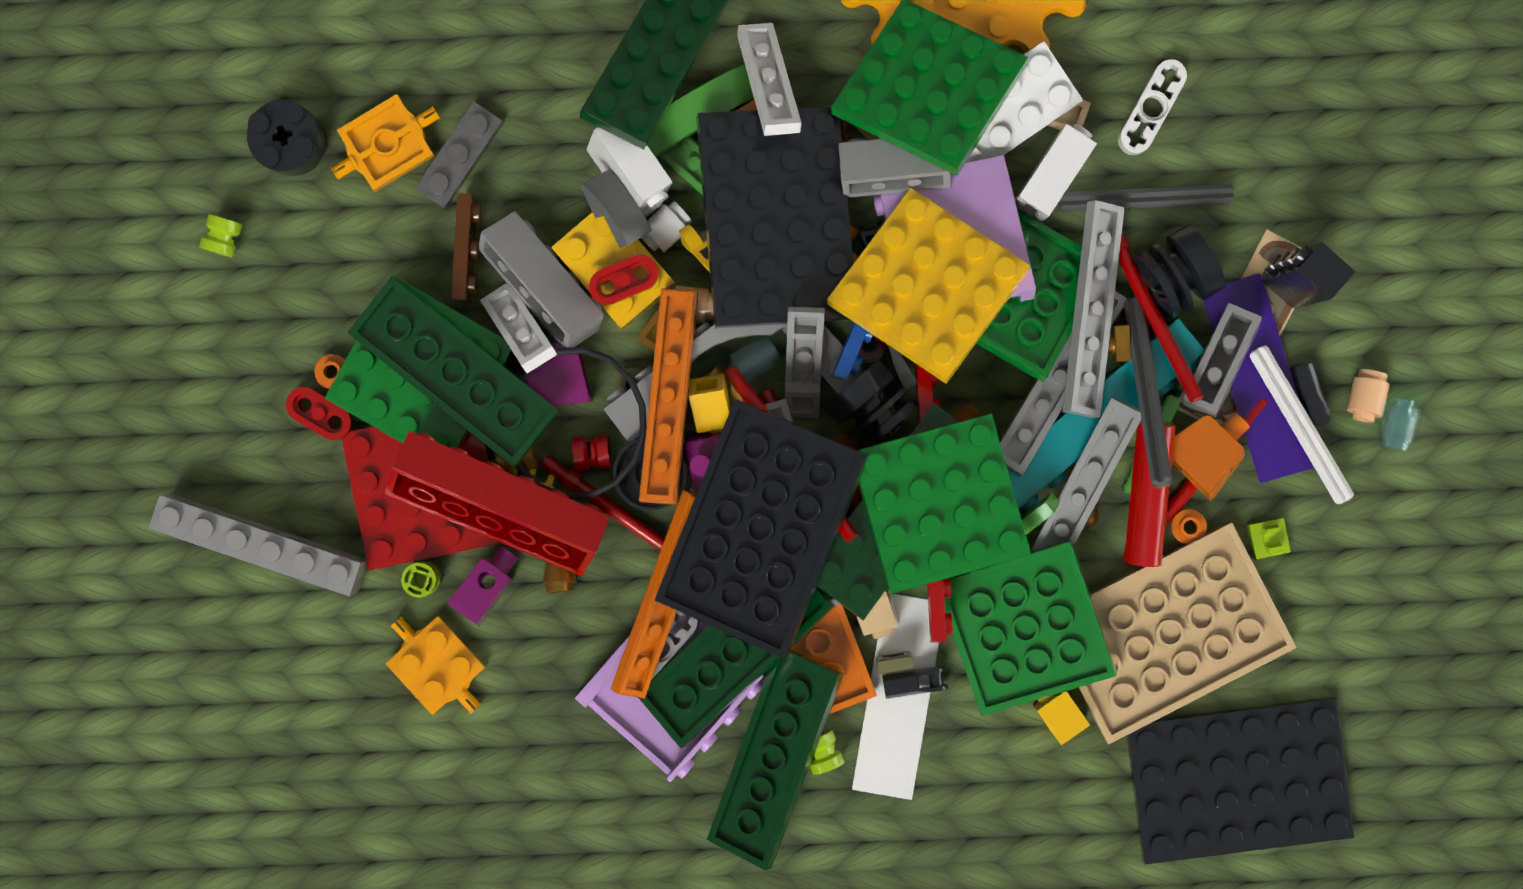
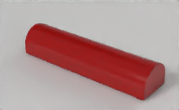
M1142 422L1139 423L1136 432L1124 561L1136 566L1158 567L1162 565L1170 486L1155 488L1151 482ZM1163 422L1170 468H1172L1176 424Z

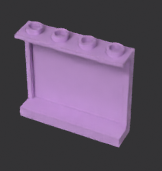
M1004 155L965 163L958 176L950 173L951 188L917 191L1030 265ZM907 192L874 195L873 199L877 216L884 215L886 221ZM1031 266L1010 298L1019 296L1020 302L1034 299L1036 286Z
M676 613L675 617L678 619V623L669 633L679 643L681 639L676 637L675 634L683 627L691 628L688 623L691 617L686 614L680 616ZM700 621V625L696 632L687 640V642L679 649V651L671 658V660L663 668H665L709 625ZM628 636L578 693L575 699L585 708L587 705L591 707L668 775L667 780L669 782L676 775L682 779L695 764L691 758L698 750L701 749L705 753L716 741L718 736L714 732L720 725L724 723L729 726L739 715L741 709L737 706L746 696L751 700L761 690L764 684L761 679L764 674L686 747L680 748L638 697L616 694L610 689L628 642ZM667 640L660 657L666 656L669 652L670 647Z

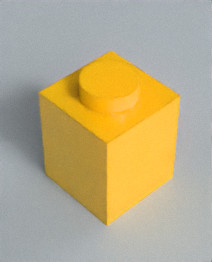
M719 374L691 379L689 381L688 397L697 433L722 432L732 407L725 375Z
M1067 691L1038 699V702L1033 705L1061 746L1090 726Z

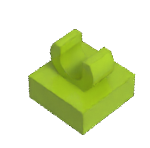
M1279 517L1246 524L1253 559L1291 552L1284 518Z

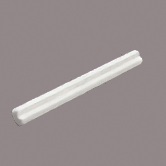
M1266 345L1250 353L1252 362L1334 502L1342 504L1350 500L1354 496L1352 489L1271 351Z

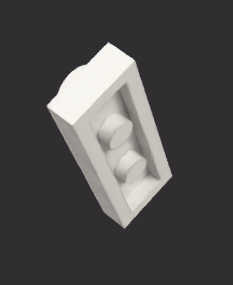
M508 283L480 299L526 373H529L557 355L523 301Z

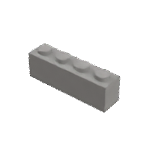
M514 211L481 232L479 251L562 348L575 347L599 331L604 315L600 304L593 297H589L580 287L577 277L571 271H566L559 263L554 250L548 245L545 246L540 241L530 222L522 220Z

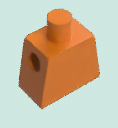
M1234 413L1222 425H1219L1210 415H1206L1175 435L1172 464L1211 501L1245 457L1244 448L1237 440L1250 426L1237 413Z

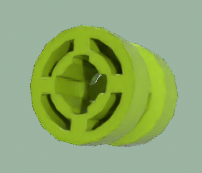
M208 214L205 224L210 229V232L201 237L198 248L233 258L236 247L232 238L233 236L237 237L240 235L243 224Z
M426 560L409 565L405 568L401 578L402 587L405 592L417 598L432 594L439 588L442 582V574L439 567L435 563Z
M832 729L823 730L810 764L812 775L831 771L845 763L841 752L834 750L836 738Z

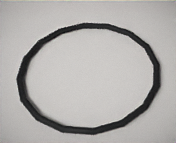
M587 347L555 349L557 355L584 353L609 362L628 381L639 405L640 435L630 462L613 481L590 492H566L570 499L593 498L618 486L637 464L646 438V405L634 377L612 356ZM524 370L518 377L524 381L531 371L526 373ZM521 462L517 465L516 469L523 476L533 479L538 486L550 491L557 490L541 484Z

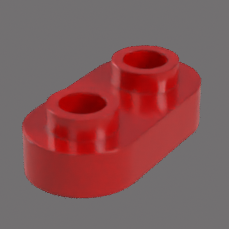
M646 255L629 257L597 271L589 282L590 294L595 301L602 305L617 304L654 287L659 278L658 266L653 259ZM639 267H644L648 271V275L644 280H637L635 278V271ZM606 281H611L615 285V289L611 294H604L602 291V285Z
M308 387L296 388L290 392L286 399V410L289 416L326 439L340 440L353 429L354 419L352 414L326 400L325 395L315 389ZM305 398H308L312 403L311 409L307 412L301 407V403ZM334 416H338L342 420V425L338 429H334L331 425V420Z

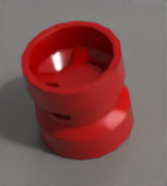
M608 434L597 435L594 439H586L583 436L572 438L573 460L576 472L588 471L590 467H598L601 470L612 468L611 446Z

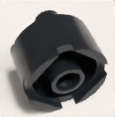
M288 100L269 102L260 107L248 120L247 143L252 155L260 164L279 174L286 176L307 174L315 169L323 153H325L327 135L322 122L312 112L298 103ZM289 132L293 136L288 138V145L282 143V139Z

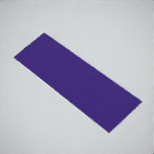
M1255 274L1226 283V288L1203 300L1213 334L1228 303L1262 317L1257 334L1231 386L1238 414L1242 418L1262 398L1268 402L1249 425L1250 428L1244 433L1259 482L1264 483L1314 468L1313 464L1250 358L1252 351L1266 345L1298 397L1261 275Z

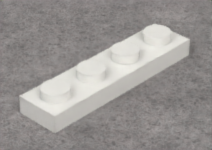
M773 23L738 25L737 37L764 136L800 133L801 119Z

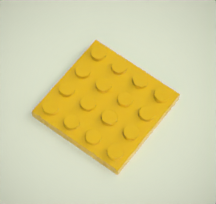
M910 188L828 297L827 304L947 384L1030 270V265Z

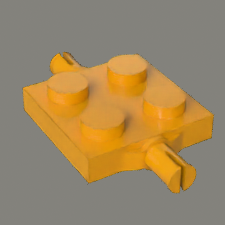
M396 94L337 129L346 145L348 158L332 166L331 170L336 178L340 180V178L356 169L364 175L372 190L377 192L435 157L425 139L423 128L441 118L434 106H431V108L415 117L407 110L400 96Z
M402 616L396 620L397 622H394L391 628L405 642L402 644L399 652L385 663L431 715H434L446 703L458 699L468 710L469 714L476 710L481 703L468 691V688L473 678L486 668L485 665L440 616H437L429 625L416 632Z

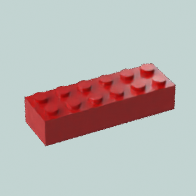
M411 431L408 432L392 466L385 494L579 576H583L593 559L610 519V516L604 514L595 505L580 504L571 500L562 491L547 490L538 486L529 477L514 476L505 472L496 463L489 461L481 462L470 457V454L461 448H448L437 443L428 434H416Z

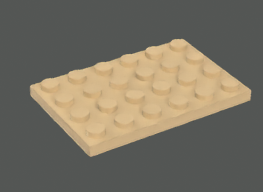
M1228 522L1206 533L1205 536L1164 555L1161 566L1140 567L1090 593L1117 671V676L1078 687L1106 743L1109 745L1297 648L1232 522Z

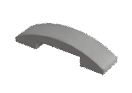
M788 307L785 399H788L793 418L819 419L825 308Z

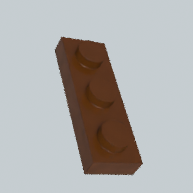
M457 193L451 299L457 302H471L472 294L476 295L478 289V275L473 273L474 259L478 260L480 255L478 249L480 239L475 238L476 224L480 225L482 221V204L477 203V197L474 195Z

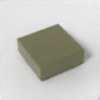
M909 651L880 655L876 658L879 674L914 668L912 655Z

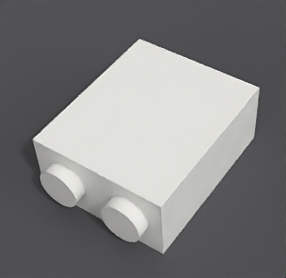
M1066 124L1060 130L1016 195L1015 203L1017 209L1040 223L1050 216L1097 145L1096 142L1091 140L1092 134L1088 130L1077 124H1074L1073 127Z
M599 127L594 129L586 150L601 172L610 170L632 195L646 217L658 211L663 206L662 202L668 198L667 192L673 182L649 147L646 146L643 150Z

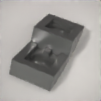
M606 170L580 185L595 218L605 217L619 248L630 245L652 231L646 217L632 195L610 170Z
M886 344L892 368L901 387L907 390L917 384V380L900 352Z

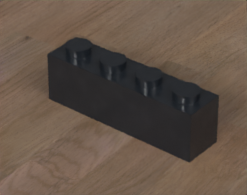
M1323 242L1311 246L1306 244L1301 249L1295 248L1291 253L1287 251L1282 256L1280 254L1276 255L1265 267L1264 270L1268 274L1262 282L1294 309L1331 300L1356 271Z

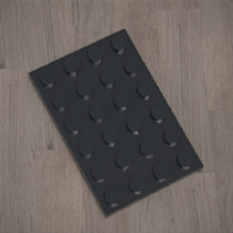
M831 107L797 108L801 119L800 133L764 136L758 110L697 114L696 122L715 328L787 324L788 307L825 308L824 321L850 320L827 304L828 297L854 264L847 195L843 194L841 183L839 143H842L840 118L832 115Z
M735 399L655 601L782 659L788 658L870 455Z
M1334 697L1157 719L1126 735L1142 861L1145 865L1354 838L1337 699Z

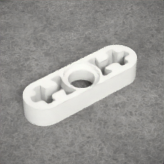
M1165 60L1153 71L1118 135V144L1124 153L1139 155L1150 147L1186 82L1187 72L1179 61ZM1170 68L1175 71L1174 78L1178 81H1172L1165 89L1164 94L1160 91L1151 90L1152 85L1158 90L1164 82L1165 77L1161 74V71L1167 72ZM1165 94H1169L1170 98L1168 99ZM1154 98L1160 102L1162 111L1159 116L1149 117L1144 113L1143 103L1146 99ZM1136 116L1142 123L1153 125V129L1151 130L1146 126L1140 135V139L1144 143H1138L1132 147L1129 145L1131 139L1126 135L1127 132L1132 134L1139 127L1141 122L1134 121Z

